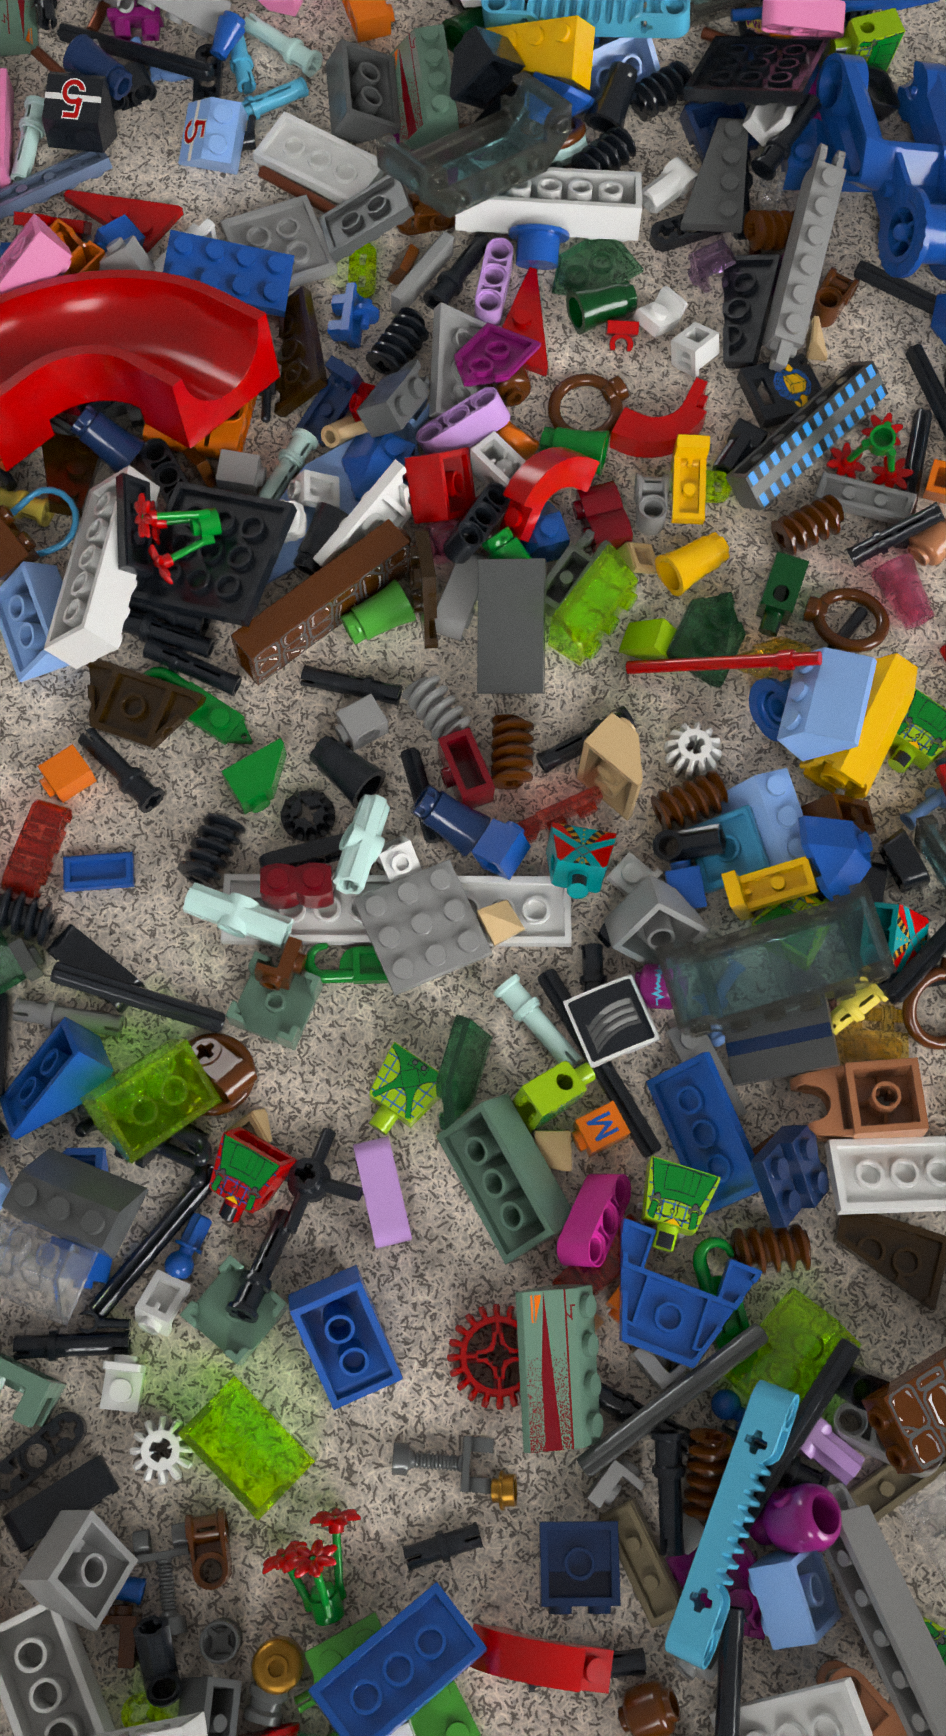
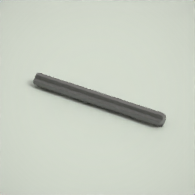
M757 1323L752 1324L578 1456V1464L588 1477L595 1475L768 1343L769 1338L764 1329Z

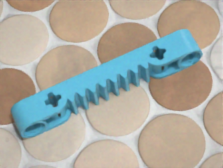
M481 0L485 28L525 23L526 19L528 22L575 15H578L595 27L594 37L675 39L684 36L690 28V0H528L527 5L525 0ZM644 2H647L646 8H644ZM644 21H647L646 27H643Z
M759 1380L751 1394L665 1642L666 1652L702 1670L708 1667L713 1658L730 1610L731 1600L729 1592L724 1585H733L734 1581L726 1572L727 1569L738 1570L739 1565L732 1559V1555L743 1554L745 1551L737 1543L738 1538H749L750 1536L742 1527L743 1523H754L755 1518L748 1512V1508L760 1507L761 1503L753 1494L754 1492H765L766 1489L758 1479L760 1476H770L771 1472L765 1466L773 1465L781 1458L799 1407V1394L765 1380ZM756 1438L767 1442L765 1450L754 1446ZM702 1593H706L707 1598L712 1600L711 1608H706L705 1603L700 1600Z

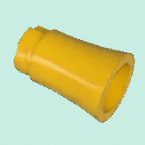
M712 532L707 536H701L685 546L657 556L655 559L657 575L672 595L681 596L693 584L719 568L722 563L730 558L729 546L725 539L716 532Z

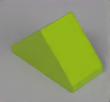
M665 618L628 623L619 652L641 660L686 658L691 642Z

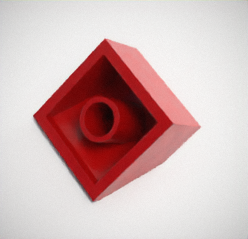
M469 447L404 458L407 472L404 475L409 485V504L411 505L414 524L447 521L462 517L476 499Z

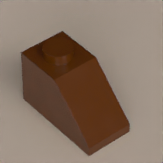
M830 793L801 806L803 816L853 821L862 832L865 831L868 835L877 833L868 801Z

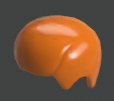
M510 421L503 428L496 431L524 460L531 458L539 447V442L520 430Z

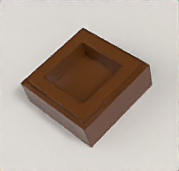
M410 243L397 256L386 280L395 285L399 284L413 268L419 254V249Z
M195 447L183 450L182 453L196 478L206 487L212 488L217 485L216 476L208 460Z

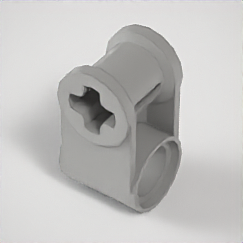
M636 473L634 486L636 526L644 535H656L664 527L668 510L669 474H663L662 477H643L642 473Z

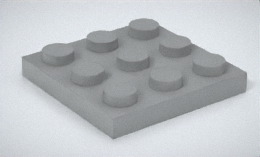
M307 194L220 220L227 242L294 255L290 288L338 274L336 262L329 253L323 232Z
M450 859L353 898V903L394 996L492 955L491 948Z

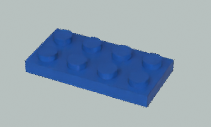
M170 230L163 273L180 275L203 282L266 314L285 318L294 255Z
M702 1052L646 1081L680 1164L721 1177L704 1216L760 1192L750 1163L755 1155L710 1052Z
M436 1582L310 1687L308 1692L338 1736H390L487 1652V1647L438 1582Z

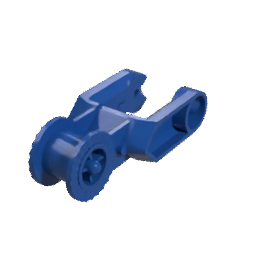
M845 53L830 54L823 62L816 85V96L820 99L819 103H822L819 112L832 156L834 157L838 150L846 152L843 169H846L844 181L859 188L872 191L880 217L879 242L877 246L881 266L890 277L907 278L915 273L921 264L929 265L931 272L936 278L946 280V66L934 62H914V77L906 84L898 87L897 96L900 101L898 113L903 121L910 124L915 142L884 140L868 93L869 72L864 57Z

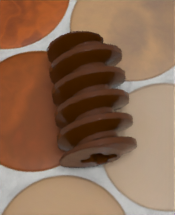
M750 210L744 218L743 230L745 238L749 240L751 249L753 251H758L761 248L764 251H770L771 249L774 251L785 250L795 211Z
M827 494L822 499L812 501L810 505L802 506L800 510L796 509L790 512L789 516L784 515L778 521H772L771 531L778 545L788 555L794 556L797 553L796 547L800 551L807 550L808 543L815 546L818 544L819 538L824 541L829 539L830 533L833 535L839 534L841 530L840 523L844 521V511L838 499L831 494Z
M513 714L495 715L492 718V724L494 725L492 737L494 739L491 743V748L493 749L491 753V761L493 762L491 774L493 777L491 779L497 789H517L523 783L533 780V774L524 770L533 768V761L526 759V757L532 756L534 749L525 745H530L534 742V737L528 734V732L534 730V724Z
M714 770L707 772L705 777L702 775L696 776L693 782L690 780L683 781L681 787L678 785L671 786L669 793L661 790L658 791L656 797L651 795V804L655 816L665 830H672L673 821L676 822L679 828H684V817L686 816L693 824L697 823L696 812L698 811L705 819L709 818V807H712L717 814L722 813L721 802L728 803V793L725 785Z
M798 1223L792 1224L789 1232L787 1228H776L773 1233L771 1227L763 1226L759 1235L755 1227H749L744 1236L740 1228L732 1230L730 1245L734 1251L733 1260L753 1267V1264H757L762 1274L766 1273L768 1263H772L775 1272L780 1273L782 1262H787L790 1271L795 1272L796 1264L799 1260H801L805 1271L810 1270V1240L805 1229L802 1230Z
M695 1428L689 1432V1436L698 1442L689 1444L688 1452L696 1457L689 1458L686 1461L687 1468L694 1472L687 1473L685 1476V1482L693 1487L686 1488L683 1493L684 1497L691 1502L684 1503L682 1508L683 1512L689 1517L708 1520L735 1439L715 1429Z

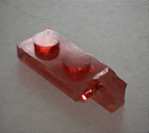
M595 785L537 811L535 815L516 824L523 828L525 831L524 836L530 844L536 842L539 831L548 828L550 832L552 822L567 825L566 819L578 814L580 819L598 811L597 805H600L603 795L599 787Z

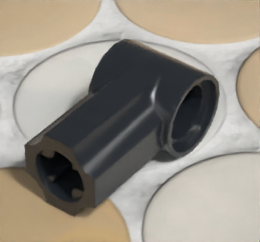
M739 418L728 436L727 444L715 461L712 470L718 477L727 481L725 476L766 440L768 432Z
M721 824L678 831L663 830L655 836L652 848L658 858L672 863L725 854L726 839ZM677 839V851L668 856L666 852L668 842Z
M153 1615L141 1619L140 1623L133 1628V1634L140 1663V1674L147 1699L154 1707L163 1708L174 1704L180 1698L183 1684L177 1668L167 1617L161 1618Z

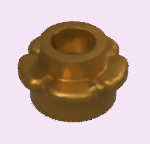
M504 1470L499 1472L498 1478H492L491 1481L492 1502L499 1503V1508L502 1511L505 1510V1507H516L517 1505L516 1474H505Z

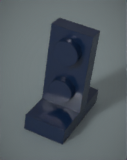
M333 355L330 356L324 365L331 374L327 379L328 385L319 391L295 427L303 428L312 433L323 448L325 444L321 438L322 428L345 417L349 411L351 396L353 393H357L360 383L364 382L356 370Z

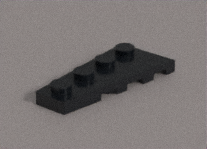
M780 254L722 255V266L724 268V277H722V288L724 290V303H722L724 315L723 362L727 369H741L757 365L782 264Z

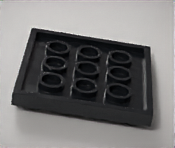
M715 36L684 87V101H694L696 104H707L711 101L723 102L726 105L752 102L756 106L782 103L788 107L803 104L831 49V37Z
M177 481L164 512L197 511L216 508L222 533L214 536L215 544L203 546L174 561V565L168 568L173 581L172 585L168 584L160 576L159 568L154 565L153 575L147 578L137 575V586L131 595V600L136 603L249 627L297 509L293 503ZM189 523L168 525V528L160 529V545H157L153 538L152 544L159 555L162 556L166 553L171 555L201 538L200 536L192 535Z

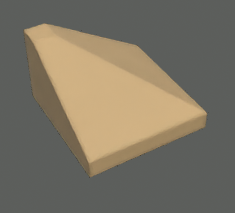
M814 316L807 332L806 357L810 360L827 361L828 355L819 316Z
M626 542L615 552L616 558L631 572L657 574L655 568L656 557L652 544Z
M507 899L477 911V919L494 947L525 930Z
M265 1108L252 1110L227 1129L229 1131L240 1126L264 1141L272 1142L268 1114Z
M534 1130V1141L548 1167L553 1170L572 1171L571 1130Z

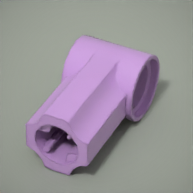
M820 1417L799 1453L808 1460L813 1459L823 1469L830 1472L840 1483L847 1485L859 1472L865 1458L833 1433L832 1426Z

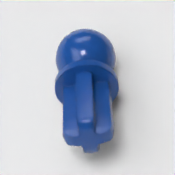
M199 1213L191 1215L180 1240H175V1243L181 1245L179 1250L172 1252L165 1260L164 1269L167 1274L180 1280H185L192 1274L194 1270L192 1255L194 1252L198 1254L203 1252L200 1250V1247L212 1225V1221Z
M721 1389L711 1399L713 1413L722 1420H736L737 1423L734 1429L738 1431L746 1408L741 1406L739 1396L730 1389ZM756 1438L763 1444H767L763 1439Z

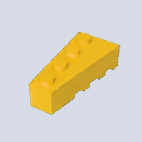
M578 15L484 28L508 37L525 64V67L518 75H534L536 71L570 86L590 91L595 27Z

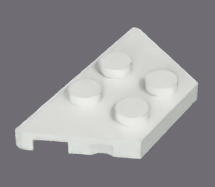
M396 459L373 487L362 496L358 505L348 517L341 521L338 529L314 556L313 559L320 566L324 567L386 520L390 519L398 528L399 526L403 527L412 516L411 505L408 503L409 488L403 483L402 475L407 473L406 468Z

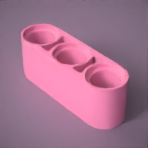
M763 0L761 30L767 33L798 37L842 38L844 36L846 3L842 0Z

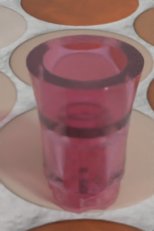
M904 554L893 558L871 573L872 579L882 590L897 619L901 620L906 630L921 626L934 618L935 614L930 607L931 601L921 582L913 554Z

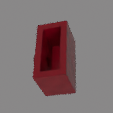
M470 727L438 738V756L443 765V769H440V774L446 789L452 787L456 799L472 809L493 802L495 786Z

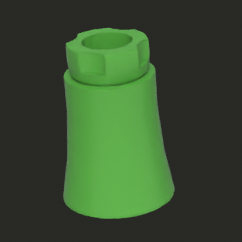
M395 579L367 600L350 608V612L340 616L344 628L355 645L365 639L368 641L397 626L416 621L413 608L403 589Z

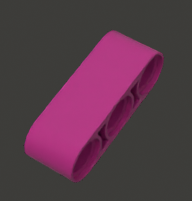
M591 1173L587 1175L557 1242V1257L562 1265L600 1267L603 1264L631 1198V1183L625 1174Z

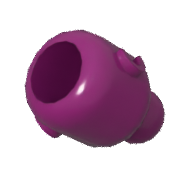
M804 1483L781 1488L773 1492L749 1534L757 1543L766 1546L773 1544L785 1553L824 1552L834 1544L840 1535L842 1526L841 1511L833 1494L820 1484Z

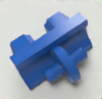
M355 282L346 283L345 293L332 295V310L336 316L342 317L341 319L330 320L327 331L333 341H347L351 348H360L362 331L368 330L369 325L376 324L379 321L380 311L376 306L372 305L373 301L371 299L364 298L357 293V284Z

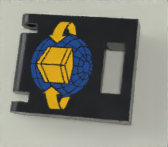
M805 354L796 355L794 358L789 357L787 367L782 369L781 372L768 369L770 362L740 369L737 380L761 429L785 423L822 389L811 365L807 364L808 359ZM761 382H763L773 404L764 405L757 390Z

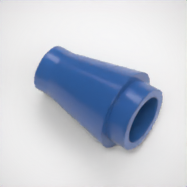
M225 10L223 15L218 16L214 40L210 49V53L215 58L226 61L230 52L245 34L244 27L246 22L242 17L228 10Z

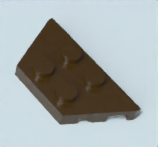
M428 530L415 531L413 545H409L410 566H412V570L408 571L409 589L416 591V593H412L413 613H419L425 649L438 648L435 619L437 618L436 573Z
M101 659L86 664L90 673V685H87L88 698L91 702L89 709L90 727L155 750L206 701V697L201 693Z

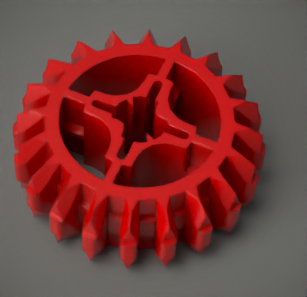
M494 1304L492 1309L493 1316L488 1317L485 1307L482 1306L478 1308L481 1320L476 1322L475 1318L469 1313L465 1316V1319L471 1327L468 1330L461 1325L455 1327V1331L462 1335L463 1339L462 1341L450 1339L449 1345L459 1348V1354L447 1355V1361H459L460 1367L452 1369L450 1376L456 1377L463 1374L465 1379L459 1382L457 1389L461 1391L469 1384L473 1388L467 1398L469 1401L472 1402L479 1392L484 1395L481 1402L483 1408L488 1407L490 1397H495L497 1410H502L504 1406L503 1397H509L512 1407L518 1406V1399L515 1393L520 1391V1381L514 1386L505 1389V1371L511 1363L519 1362L518 1349H513L505 1343L503 1325L517 1331V1320L512 1318L515 1311L514 1306L510 1305L508 1307L506 1316H500V1305ZM491 1325L492 1334L489 1347L483 1350L467 1351L471 1338L480 1329ZM496 1336L499 1337V1346L504 1348L503 1351L506 1350L508 1355H518V1357H509V1359L503 1360L502 1367H500V1377L497 1376V1367L492 1365L493 1362L490 1363L488 1358H478V1356H487V1354L493 1353L496 1346ZM467 1363L485 1364L492 1371L493 1389L479 1383L471 1374Z

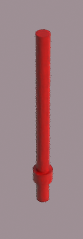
M794 649L779 650L775 654L634 660L626 662L627 674L771 667H778L780 671L795 670L796 666L821 665L822 653L821 651L795 652Z

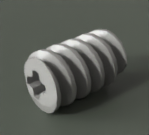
M434 675L430 678H420L411 683L403 691L402 697L408 700L409 707L412 710H416L418 719L424 720V727L427 730H432L431 736L434 740L438 741L440 737L465 729L471 722V717L465 716L459 719L460 714L464 710L463 707L451 708L456 700L455 696L451 695L443 698L448 691V687L442 685L436 688L435 686L439 683L440 677L439 675Z

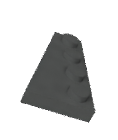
M718 119L681 221L680 230L741 233L748 131L742 126L745 119Z

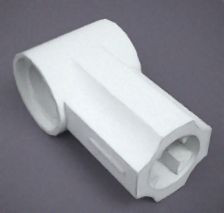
M679 157L673 158L664 167L661 175L642 189V205L650 213L657 214L679 196L685 199L684 195L689 191H693L698 174Z

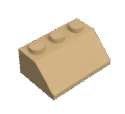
M611 712L584 741L577 779L627 821L632 817L643 782L639 734L629 720L623 717L619 718Z

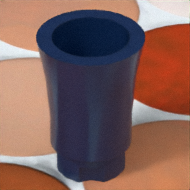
M78 35L67 47L63 58V67L66 73L106 76L109 93L112 98L121 100L122 97L127 96L133 85V75L122 64L101 49L89 35Z
M90 405L85 407L69 429L80 437L79 440L98 455L114 473L127 467L145 443L144 440L126 431L102 412L98 413Z
M428 785L421 792L411 810L413 815L420 818L423 824L449 842L463 857L467 856L474 849L491 820L490 816L468 807L442 790L439 792L431 785Z

